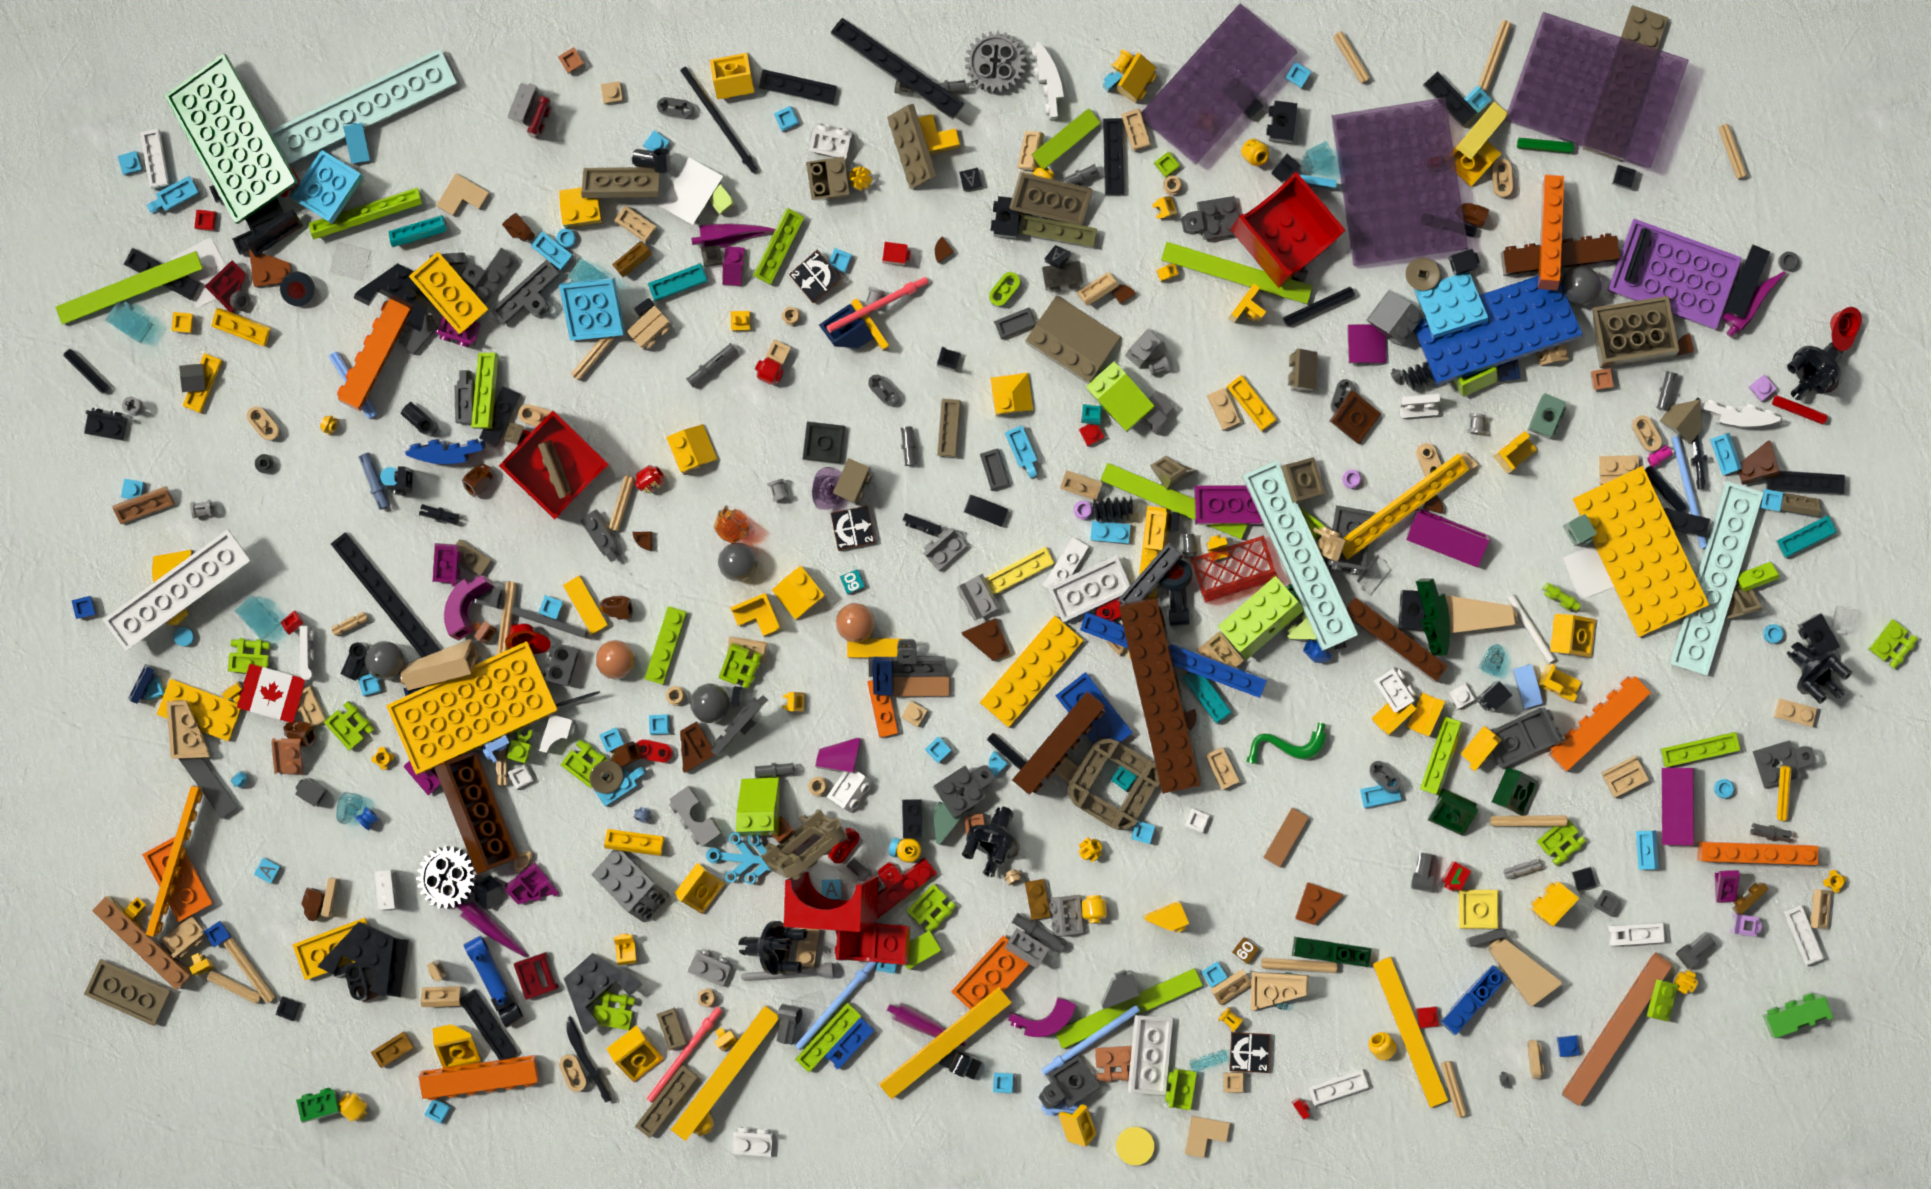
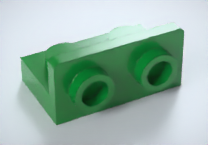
M325 1088L320 1090L318 1094L307 1093L302 1095L301 1099H297L301 1122L305 1123L340 1113L337 1100L338 1092L331 1088Z

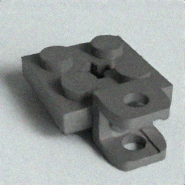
M1235 196L1199 201L1196 203L1198 211L1189 212L1181 218L1183 232L1191 234L1202 231L1203 240L1234 236L1230 229L1238 218ZM1217 213H1220V215L1223 216L1224 219H1222V223H1219L1218 220L1214 219V217L1217 216Z
M1790 740L1752 751L1764 788L1779 784L1780 769L1777 770L1776 767H1772L1774 759L1782 761L1783 764L1780 767L1790 766L1791 780L1802 777L1799 768L1809 766L1815 762L1811 747L1800 746L1793 749ZM1805 752L1808 753L1807 759L1802 758V755Z
M965 765L935 784L933 788L955 819L986 799V795L982 790L994 780L995 776L987 765L980 766L971 773ZM957 787L964 789V796L955 794Z
M1078 1055L1046 1076L1050 1084L1042 1090L1038 1098L1046 1109H1051L1062 1101L1069 1109L1097 1091L1100 1085ZM1069 1078L1077 1079V1086L1070 1085Z

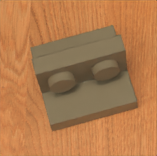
M1314 457L1281 466L1292 503H1298L1325 494Z

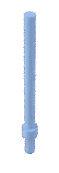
M1675 436L1671 439L1692 515L1700 516L1680 438ZM1697 536L1700 549L1707 547L1706 538Z
M868 962L862 970L859 969L857 971L856 977L795 1045L799 1050L803 1049L854 989L868 978L869 972L876 966L877 962Z
M1135 1005L1062 1056L1058 1055L1055 1057L1053 1062L1041 1069L1043 1074L1046 1076L1056 1068L1061 1067L1072 1057L1141 1011L1139 1007Z

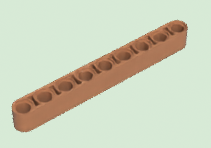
M1657 952L1651 956L1566 1085L1562 1096L1577 1106L1581 1105L1651 999L1656 979L1663 980L1672 966V962Z

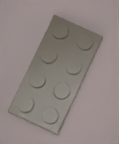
M914 104L907 105L888 116L889 127L893 134L894 143L897 147L909 188H917L937 177Z
M645 167L584 168L581 195L582 198L659 197L660 173L655 172L654 168Z
M1020 171L1009 208L1023 213L1082 225L1093 189Z
M100 959L84 995L152 1026H156L171 990Z

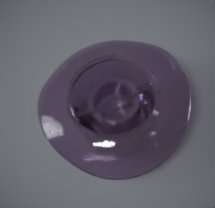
M822 468L814 477L812 498L816 508L819 510L833 509L843 501L842 498L833 494L842 473L836 468Z

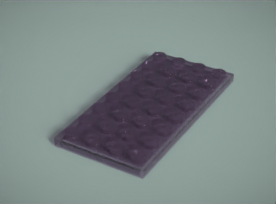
M1240 3L1141 112L1143 121L1196 165L1297 54V50Z

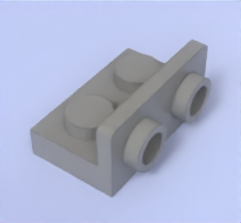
M520 83L508 114L509 119L524 125L526 124L539 91L536 85Z
M945 528L938 535L940 539L935 543L931 541L924 547L926 551L923 554L938 571L967 546L953 528L950 530Z
M983 573L957 587L959 596L966 604L968 613L974 621L1000 608Z
M1080 896L1051 897L1049 907L1052 912L1053 921L1051 926L1054 935L1065 936L1083 933Z
M1017 928L1005 946V949L1035 968L1039 967L1049 950L1041 942L1034 940Z
M705 949L697 950L687 972L723 987L732 967L729 964V960L720 956L716 959L711 956V952Z

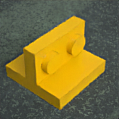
M1256 284L1252 285L1229 316V320L1235 323L1243 311L1246 313L1245 316L1253 322L1255 320L1259 322L1266 311L1251 301L1260 287Z
M696 863L674 894L677 895L681 902L703 914L725 883L711 874L701 864Z

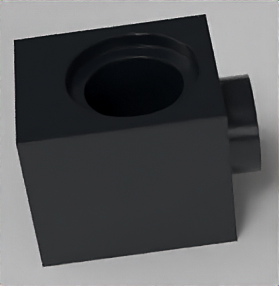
M1473 249L1453 254L1448 258L1453 275L1475 270L1480 263L1477 252L1474 253Z

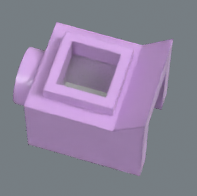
M1733 913L1732 917L1735 918L1734 929H1730V933L1755 937L1757 933H1760L1762 924L1759 921V917Z

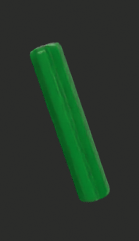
M1530 138L1517 139V148L1560 153H1572L1574 149L1572 142Z

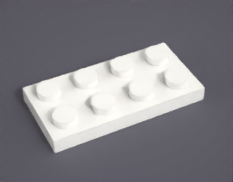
M1115 555L1048 586L1047 589L1061 621L1065 622L1121 596L1130 587V583L1118 556Z
M1135 1015L1128 1082L1129 1093L1166 1095L1173 1018Z

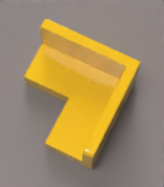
M933 114L918 117L930 155L960 148L956 128L937 132Z
M1526 430L1493 455L1507 474L1516 469V466L1537 450L1528 439L1530 435Z
M766 593L730 607L738 626L756 619L763 636L781 629Z
M1554 664L1546 665L1538 681V686L1569 702H1575L1577 698L1576 692L1581 681L1555 669L1556 665Z

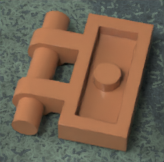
M1132 1045L1095 1048L1096 1068L1104 1067V1073H1097V1081L1111 1082V1080L1121 1079L1122 1081H1128L1129 1071L1127 1066H1130ZM1121 1066V1072H1110V1067Z

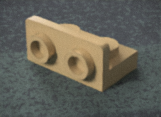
M1321 526V529L1314 527L1313 531L1322 535L1317 542L1321 555L1338 561L1346 540L1339 537L1340 533Z
M1221 631L1197 649L1200 654L1233 667H1237L1244 661Z
M192 915L161 940L170 950L173 958L179 956L181 959L190 952L188 950L189 947L193 944L197 946L205 940L203 938L205 936L203 931L205 930Z

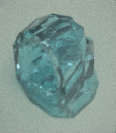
M1498 644L1490 646L1485 652L1478 669L1496 677L1505 660V652L1502 646Z
M344 792L340 796L337 805V821L340 824L350 823L359 810H361L364 797L359 794Z

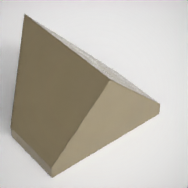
M1700 399L1672 405L1660 419L1661 423L1689 444L1692 443L1702 430Z
M1167 456L1150 465L1166 490L1198 471L1177 463Z
M1739 585L1735 586L1725 619L1762 610V606L1753 589L1743 592Z

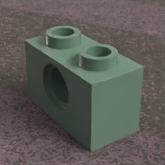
M1546 393L1542 394L1527 430L1547 439L1551 438L1552 435L1555 436L1559 429L1557 422L1559 418L1564 417L1567 410L1564 407L1566 402ZM1545 412L1552 414L1553 419L1551 422L1544 419Z
M1586 514L1578 516L1563 525L1573 545H1586L1593 541L1592 536L1597 534Z

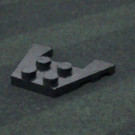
M214 185L209 186L215 202H222ZM275 198L245 219L250 231L232 238L239 255L244 254L249 249L245 242L246 239L285 215L278 198Z
M397 263L354 294V299L370 306L377 294L380 293L412 309L405 324L419 332L422 331L428 298L409 277L414 271Z
M358 922L319 963L318 968L335 975L343 957L353 960L378 972L370 991L387 998L395 937L362 922Z
M594 953L588 956L564 978L582 1031L586 1035L599 1024L588 1007L618 982L625 992L631 996L643 985L642 982Z

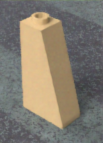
M1445 595L1449 611L1450 633L1515 625V621H1517L1516 609L1513 610L1511 605Z
M468 639L405 664L400 674L401 682L405 684L407 690H412L469 675L473 671L479 654L472 639Z
M1498 938L1489 944L1491 947L1487 950L1528 1006L1532 1007L1562 985L1560 980L1506 939L1502 938L1500 940Z

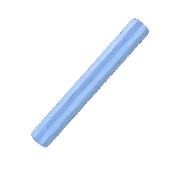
M333 352L329 355V358L346 383V374L349 368L339 352ZM367 398L362 410L367 418L371 419L377 415V412Z

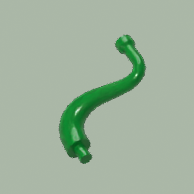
M1318 723L1316 732L1312 731L1309 742L1303 746L1290 744L1272 734H1259L1251 744L1250 754L1246 762L1258 764V748L1263 741L1273 744L1293 758L1302 760L1314 758L1321 752L1327 740L1328 734L1324 733L1325 724Z

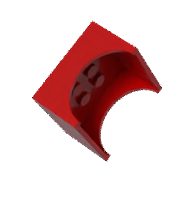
M1297 171L1259 205L1246 214H1241L1230 229L1278 288L1333 246L1346 231Z
M552 410L499 464V467L555 520L576 496L609 464ZM550 439L554 444L572 489L571 494L560 499L554 485L550 482V474L543 464V456L538 446Z
M803 871L802 876L796 880H793L792 877L786 879L783 927L861 932L877 922L879 876H872V878L856 884L855 892L851 899L844 901L830 899L819 893L813 886L807 871Z

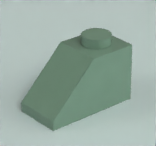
M939 802L933 809L936 812L933 818L936 843L938 845L942 843L963 816L961 814L954 819L942 802Z

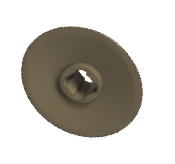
M1428 258L1414 259L1406 268V280L1414 289L1421 291L1429 290L1439 281V267ZM1419 273L1426 274V278L1419 277Z
M613 761L600 762L590 773V784L599 793H611L622 783L623 771ZM604 773H607L608 775L603 779Z

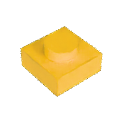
M173 312L171 331L192 333L194 314Z

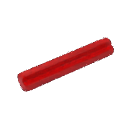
M1776 395L1772 400V405L1814 422L1825 424L1827 420V414Z

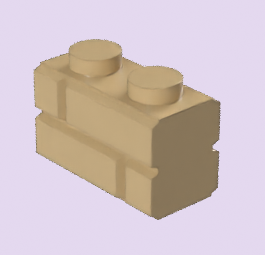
M654 305L626 332L642 349H650L656 343L654 339L659 335L664 336L670 330L669 326L671 323Z

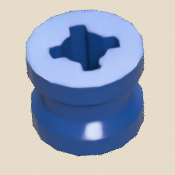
M367 806L363 809L361 815L355 817L368 831L372 829V825L380 820Z

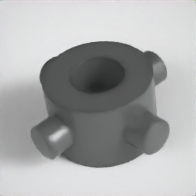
M1393 368L1390 373L1395 383L1400 384L1402 376L1398 369Z
M1501 1072V1075H1499L1500 1084L1506 1089L1510 1085L1508 1074Z

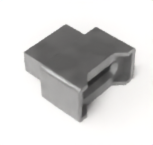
M1157 391L1149 398L1155 408L1143 418L1151 425L1154 434L1168 421L1169 418L1166 415L1174 407Z

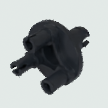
M1833 342L1829 343L1823 350L1815 346H1803L1798 349L1792 361L1787 365L1788 371L1796 374L1800 379L1797 387L1791 391V396L1794 398L1799 394L1795 400H1800L1811 390L1819 394L1834 391L1841 383L1842 374L1837 362L1844 351L1837 350Z
M1796 642L1791 646L1794 651L1792 653L1787 651V655L1801 669L1802 676L1797 684V690L1801 694H1810L1819 704L1823 703L1828 696L1819 687L1828 690L1836 700L1842 698L1837 691L1842 696L1845 695L1846 691L1834 681L1835 678L1832 677V674L1836 672L1843 680H1846L1851 676L1852 670L1841 662V656L1836 651H1829L1822 656H1817L1800 642Z
M1004 806L1001 808V811L999 807L996 809L990 825H975L969 829L966 837L967 843L962 852V856L966 859H973L976 849L987 854L988 861L983 870V874L987 877L989 875L994 877L998 865L1003 866L1006 859L1017 856L1020 850L1018 841L1008 833L1014 813L1010 808Z
M770 921L763 929L761 937L746 936L740 938L738 945L746 947L745 950H739V953L744 956H758L763 970L769 975L800 974L803 969L802 963L799 961H788L791 950L790 945H792V940L806 941L808 931L807 929L783 927L784 923L781 921Z

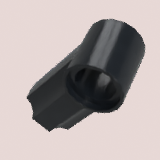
M665 148L655 149L654 151L635 149L633 151L632 164L637 167L654 168V171L657 173H666L671 170L670 152Z
M409 402L402 409L400 414L416 427L420 433L432 436L437 432V423L413 402ZM426 422L431 423V428L428 431L423 429Z
M1186 588L1179 591L1169 590L1170 626L1189 625Z
M356 642L350 646L349 655L340 673L341 675L355 681L357 680L364 665L366 652L370 648L367 643ZM358 646H361L364 650L361 656L356 653Z

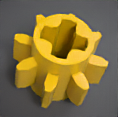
M862 166L853 168L849 173V180L852 181L850 186L860 191L867 189L872 183V177L869 176L871 171Z
M1087 837L1078 845L1080 847L1079 855L1084 860L1090 859L1091 862H1094L1102 855L1100 852L1102 845L1097 839L1091 840Z
M1686 970L1685 973L1680 971L1674 981V984L1678 985L1677 991L1683 994H1687L1688 991L1692 993L1698 984V980L1695 979L1696 974L1690 970Z

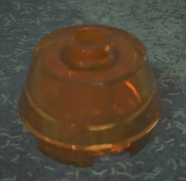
M726 505L722 510L718 511L713 527L721 539L730 543H736L749 535L752 524L748 525L745 522L747 517L737 509L731 511Z

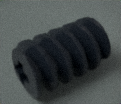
M1426 361L1422 362V367L1416 364L1415 370L1412 367H1408V373L1404 369L1402 370L1406 384L1413 391H1415L1416 384L1421 389L1422 382L1429 386V379H1432L1435 383Z
M1130 496L1128 502L1125 497H1122L1121 502H1119L1118 497H1115L1113 503L1110 497L1106 499L1105 503L1102 498H1099L1098 504L1093 498L1096 521L1099 522L1102 516L1105 522H1107L1108 516L1111 517L1112 521H1115L1116 516L1122 521L1124 515H1126L1127 520H1130L1131 515H1133L1132 496Z

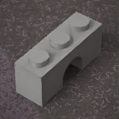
M690 786L685 787L669 799L671 802L669 804L670 808L675 814L677 812L682 817L680 819L681 824L685 829L689 828L693 833L691 838L696 845L704 846L722 833L711 817L704 822H697L693 819L691 814L692 808L700 800Z

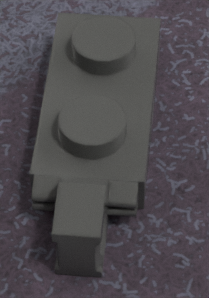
M459 370V381H457V385H454L455 422L457 424L472 423L475 383L472 380V371Z
M597 509L580 520L599 551L604 556L606 555L610 562L621 557L616 548L618 547L617 539Z

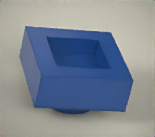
M92 596L71 600L76 619L96 615Z
M218 921L203 931L213 947L218 946L231 937L222 921Z
M1577 1035L1557 1037L1560 1057L1580 1055Z

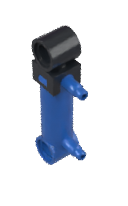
M480 935L463 944L467 955L473 961L492 998L491 1001L496 1011H498L504 1026L508 1028L523 1020L522 1011L500 974L484 938Z

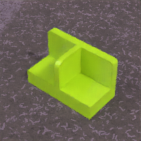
M930 931L910 941L908 965H905L908 970L942 950Z

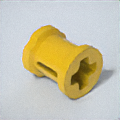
M1121 49L1120 56L1115 63H1112L1111 67L1124 75L1134 56Z
M1227 1007L1219 1016L1218 1021L1224 1022L1230 1028V1031L1233 1032L1241 1024L1243 1018L1237 1017L1230 1011L1231 1008Z

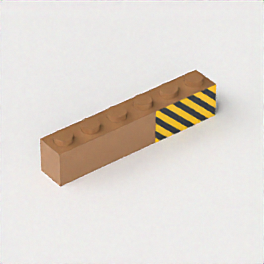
M105 896L92 912L175 990L181 989L193 976L192 972L177 958H173L171 956L172 953L155 937L146 935L147 930L136 919H132L125 913V909L112 896Z

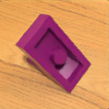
M725 246L722 285L742 286L745 248Z
M1739 870L1715 873L1716 903L1736 901L1740 880Z

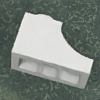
M551 714L539 751L549 753L555 742L562 738L569 739L570 736H573L576 725L573 724L574 720Z

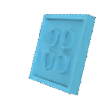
M321 150L290 198L333 224L364 176Z
M1469 271L1439 280L1429 290L1421 291L1414 289L1433 339L1488 322V316Z
M615 278L561 283L559 285L570 341L621 336L626 333Z

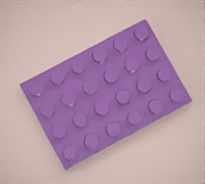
M1632 219L1620 253V259L1617 261L1607 291L1634 301L1669 296L1672 315L1716 330L1742 257L1640 220ZM1642 228H1647L1652 233L1634 283H1628L1624 281L1640 231Z

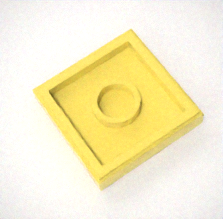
M1498 890L1459 891V928L1498 929Z

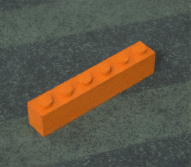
M1545 175L1542 184L1538 289L1558 290L1560 283L1564 176Z
M390 298L383 303L380 318L374 320L372 325L374 329L371 335L368 334L366 336L362 352L359 351L355 357V366L353 369L350 368L346 374L347 381L344 386H340L337 392L339 402L361 412L406 325V319L412 312V309Z
M1636 676L1624 678L1620 682L1621 687L1617 691L1613 689L1606 695L1607 700L1603 704L1599 702L1592 708L1593 713L1589 717L1585 715L1579 720V726L1575 730L1571 728L1564 735L1565 739L1561 743L1555 744L1550 748L1551 752L1548 755L1563 771H1568L1651 693Z
M1698 841L1697 861L1818 865V846Z
M536 1055L421 1071L419 1075L422 1099L428 1098V1100H436L441 1096L452 1098L462 1093L473 1095L483 1090L485 1092H493L497 1088L513 1089L518 1085L529 1087L538 1083L539 1079Z

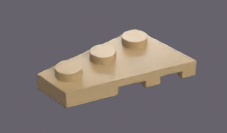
M188 700L167 701L171 759L210 757L211 755Z
M1251 972V1011L1309 995V975Z

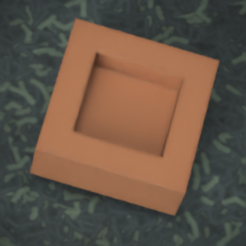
M574 47L558 56L568 74L585 65Z
M1610 368L1590 372L1593 390L1614 387Z
M983 813L964 816L966 835L972 826L984 825Z

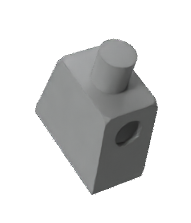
M1147 329L1129 348L1125 356L1140 368L1163 340L1153 331Z

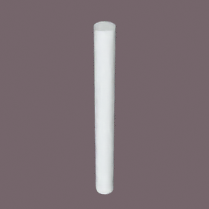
M1515 596L1508 597L1507 600L1513 606V609H1516L1518 617L1548 663L1555 660Z

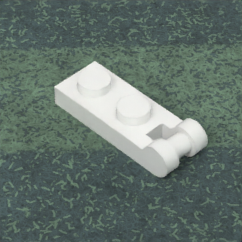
M300 626V676L304 680H312L315 677V672L311 669V661L314 660V650L311 649V642L314 641V632L310 626Z
M1663 923L1608 926L1609 932H1611L1610 946L1664 942ZM1624 931V939H1619L1618 932Z

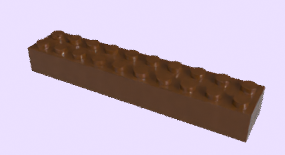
M1159 596L1123 603L1119 606L1162 793L1200 786L1202 779Z

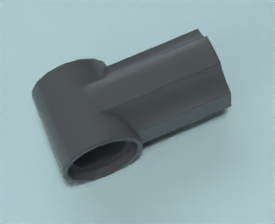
M1419 852L1411 889L1426 892L1432 891L1436 855Z
M1704 932L1692 943L1686 944L1679 949L1676 955L1685 967L1690 969L1699 963L1701 957L1714 948L1716 943L1707 932Z
M787 1004L780 1006L778 1011L780 1024L776 1041L782 1044H794L797 1025L800 1023L803 1015L802 1008Z

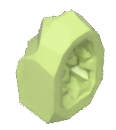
M719 183L712 193L709 202L719 215H722L733 207L735 202Z

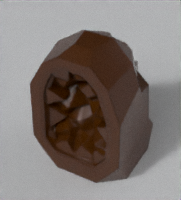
M1463 203L1457 207L1455 213L1464 223L1482 228L1489 209L1472 203Z
M517 212L502 224L512 238H519L521 241L526 242L531 241L535 237V234Z
M486 464L473 468L462 479L465 490L473 497L480 495L490 484V480L493 478V469Z
M611 596L601 600L599 606L602 613L607 614L609 617H615L618 620L632 618L633 606L631 598Z
M288 722L283 727L284 735L288 739H301V746L311 747L316 742L317 733L315 727L307 722Z
M632 741L617 747L611 761L623 767L639 760L642 754L638 744Z
M307 887L301 905L304 908V915L309 921H316L323 907L325 892Z

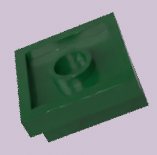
M1507 767L1491 802L1520 816H1524L1539 781L1521 771Z
M1442 788L1436 804L1429 814L1428 821L1463 836L1477 815V803Z

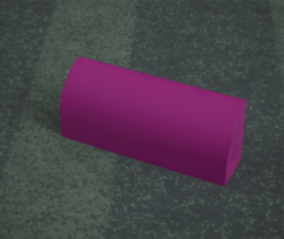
M1417 508L1406 537L1407 541L1477 568L1490 541L1489 535L1420 508Z
M1662 768V845H1694V768Z

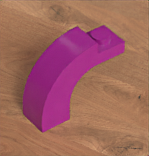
M484 575L476 577L473 582L463 579L451 591L444 609V623L450 637L459 641L474 632L469 620V610L476 598L495 587L491 579Z
M1057 996L1051 1013L1045 1018L1031 1020L1010 1013L1008 1021L1011 1022L1013 1027L1022 1029V1026L1026 1027L1024 1031L1026 1036H1048L1066 1025L1073 1014L1076 1003Z

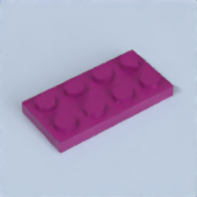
M1246 485L1194 486L1195 525H1264Z

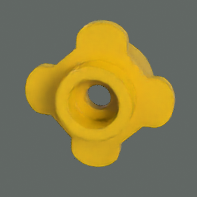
M332 415L325 416L321 421L320 429L323 430V433L327 432V435H331L337 428L338 419L333 418Z
M379 747L378 752L372 756L371 761L379 765L380 769L385 770L388 768L390 761L394 760V754L388 753L385 747Z
M1830 870L1827 879L1823 880V885L1830 887L1833 892L1838 893L1846 882V877L1837 874L1836 870Z

